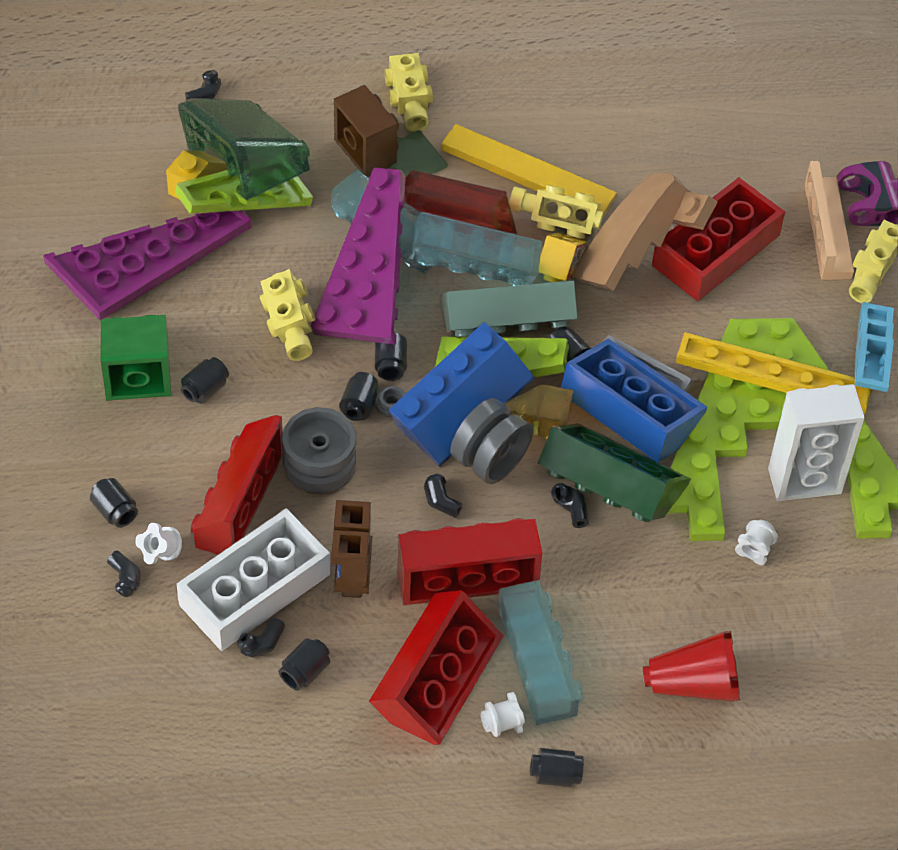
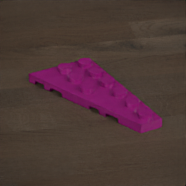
M373 169L314 315L315 321L311 323L314 335L396 345L397 335L394 332L395 320H398L396 293L399 292L401 266L399 236L402 235L403 230L400 217L401 210L404 208L405 175L401 170Z
M242 210L196 213L195 216L182 220L174 217L167 219L164 225L154 228L146 225L104 237L101 243L88 247H83L80 244L71 247V251L56 256L54 252L43 255L44 263L101 321V319L111 315L252 228L251 219Z

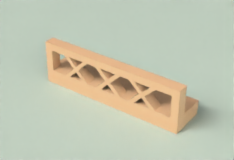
M810 161L805 181V191L821 280L852 279L854 268L837 178L822 177L820 162Z

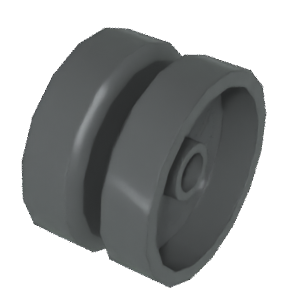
M490 398L474 408L464 419L453 438L450 452L452 457L465 467L473 466L474 474L484 482L494 484L506 477L520 462L532 441L534 429L521 416H511L510 408L498 399Z
M321 407L302 410L290 418L284 427L282 437L283 467L287 478L295 487L308 493L324 494L336 491L349 482L355 473L356 433L353 424L344 414L331 408Z

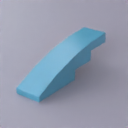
M862 302L855 354V386L884 392L888 391L894 339H892L894 308Z

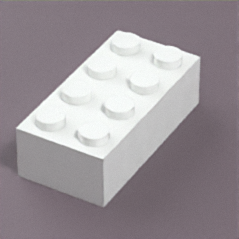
M854 384L843 386L831 385L816 389L800 388L787 392L768 466L777 501L842 494L864 421V414Z
M286 508L178 582L179 606L211 641L223 651L235 643L242 634L249 633L330 575V553Z

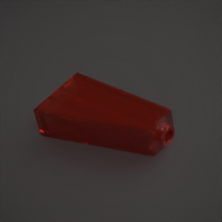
M411 170L405 178L404 208L402 209L404 213L499 257H504L517 240L518 234L506 191L416 170Z

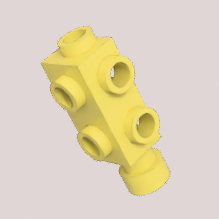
M418 53L389 56V69H385L384 74L386 86L393 87V89L389 90L391 108L397 107L398 114H404V122L408 131L421 132L429 125L427 115L428 103H433L431 85H426L425 83L428 82L426 64L421 65Z
M546 185L545 190L538 189L537 195L527 193V189L514 187L508 208L509 211L522 213V211L532 213L531 220L538 221L537 228L555 231V227L558 226L567 229L566 235L581 239L585 238V233L591 235L594 233V229H600L604 214L603 211H599L601 203L593 202L594 196L576 192L575 197L564 195L563 188ZM549 202L557 204L558 210L556 213L548 211L547 206ZM579 209L586 210L588 214L586 220L578 219L577 212Z
M883 220L878 230L872 229L865 244L867 246L866 250L860 249L853 262V267L857 269L854 280L849 287V294L859 303H869L898 255V225Z
M290 269L260 281L264 293L260 295V300L263 308L270 315V319L266 320L271 335L273 337L278 336L282 343H285L289 359L300 361L312 354L313 350L310 339L305 334L312 332L310 322L315 321V316L309 303L304 304L303 298L308 296V292L301 278L296 280Z

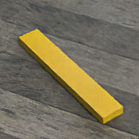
M458 124L454 125L441 143L442 151L535 191H538V189L545 190L546 185L563 188L564 195L575 197L576 192L594 196L593 202L601 203L599 211L604 212L603 218L616 200L617 192Z
M684 332L676 357L677 364L785 393L800 388L816 389L831 385L843 386L852 384L855 386V377L687 332ZM855 386L863 414H865L872 389Z

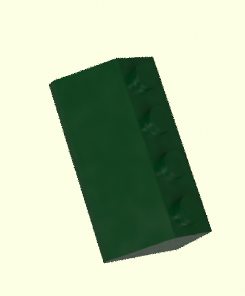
M579 423L551 427L538 460V464L547 468L549 475L558 479L567 478L575 482L577 489L590 494L595 492L603 496V501L608 505L617 508L623 506L633 511L631 514L633 517L644 522L664 518L691 480V478L661 463H657L655 460Z

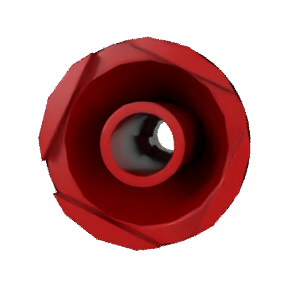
M723 631L649 658V666H643L645 687H652L653 694L729 702L741 701L731 631Z

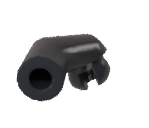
M205 71L202 75L204 82L201 88L185 92L189 107L210 101L216 97L221 87V79L218 78L217 71Z
M441 474L428 476L424 483V490L429 506L457 518L463 503L447 496L445 488L446 479Z
M564 483L554 485L551 490V496L559 506L571 513L573 527H586L589 524L584 495Z
M116 550L109 556L107 564L119 573V582L115 584L116 592L123 597H130L133 590H137L140 585L141 573L137 565L120 551Z

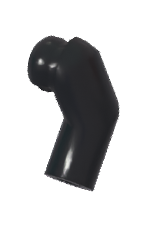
M270 618L262 635L242 634L237 642L241 653L252 658L272 652L285 628L284 622L277 618Z

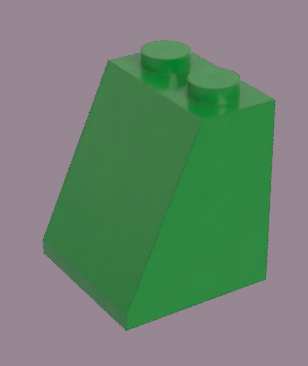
M166 315L101 319L100 362L106 401L172 396Z

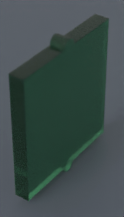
M420 130L403 138L397 137L399 145L397 161L390 164V168L402 171L405 175V186L422 178L428 179L429 175L448 167L447 162Z

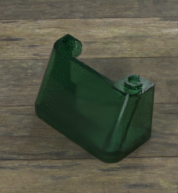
M191 98L178 104L188 150L206 151L205 146H208L226 162L228 174L231 177L238 176L241 188H238V191L246 200L310 170L308 161L310 151L307 144L303 140L299 141L297 137L264 112L258 103H253L250 100Z

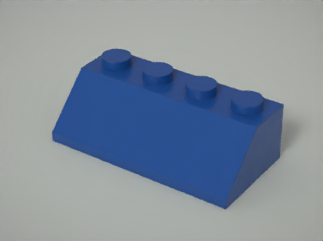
M483 322L389 409L395 425L440 467L452 456L450 449L453 438L464 419L474 408L490 398L498 399L504 405H507L534 380V376L509 344Z
M609 338L567 362L559 392L657 463L679 450L708 408Z

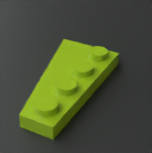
M283 155L177 183L175 190L176 195L190 214L311 206L313 196Z
M442 336L435 367L467 337ZM503 338L534 377L565 372L569 350L567 339Z

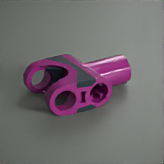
M874 161L850 165L838 173L836 178L840 189L859 193L865 197L862 201L853 203L847 209V216L852 224L857 226H880L883 220L893 224L898 223V178H895L889 162ZM849 176H855L850 180H845ZM866 211L862 215H855L858 212Z

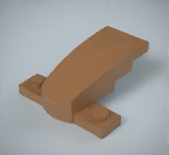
M668 172L649 175L644 181L638 183L637 187L608 218L589 245L571 277L580 283L614 291L626 267L638 269L649 245L661 247L671 224L703 230L717 201L708 195L692 193L674 175Z

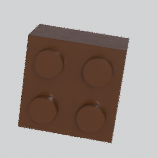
M362 85L334 98V140L364 177H370L374 168L387 169L396 165L397 150L399 149L397 142L399 123L395 115L389 113L383 107L379 96L372 94L366 85Z

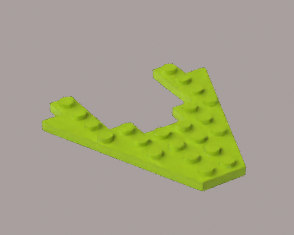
M793 318L730 319L721 340L724 343L829 370ZM708 373L698 401L708 407L707 411L679 450H677L671 465V469L691 478L687 488L668 512L687 513L690 541H724L725 527L716 457H746L748 448L745 430H778L787 393ZM863 421L847 474L857 539L890 538L892 525L889 510H898V469L869 426Z

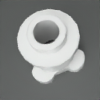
M752 520L746 526L747 533L739 536V544L735 547V551L742 557H747L759 565H764L767 561L766 556L770 552L769 547L777 542L778 534L774 526L768 521Z
M151 523L145 533L137 535L136 546L141 548L144 554V561L147 564H155L158 557L164 561L177 558L181 552L182 539L180 533L175 528H162L158 523Z
M514 692L507 694L508 700L496 704L486 702L485 711H481V721L485 731H491L495 737L500 736L501 732L513 728L517 734L523 732L522 726L525 723V719Z

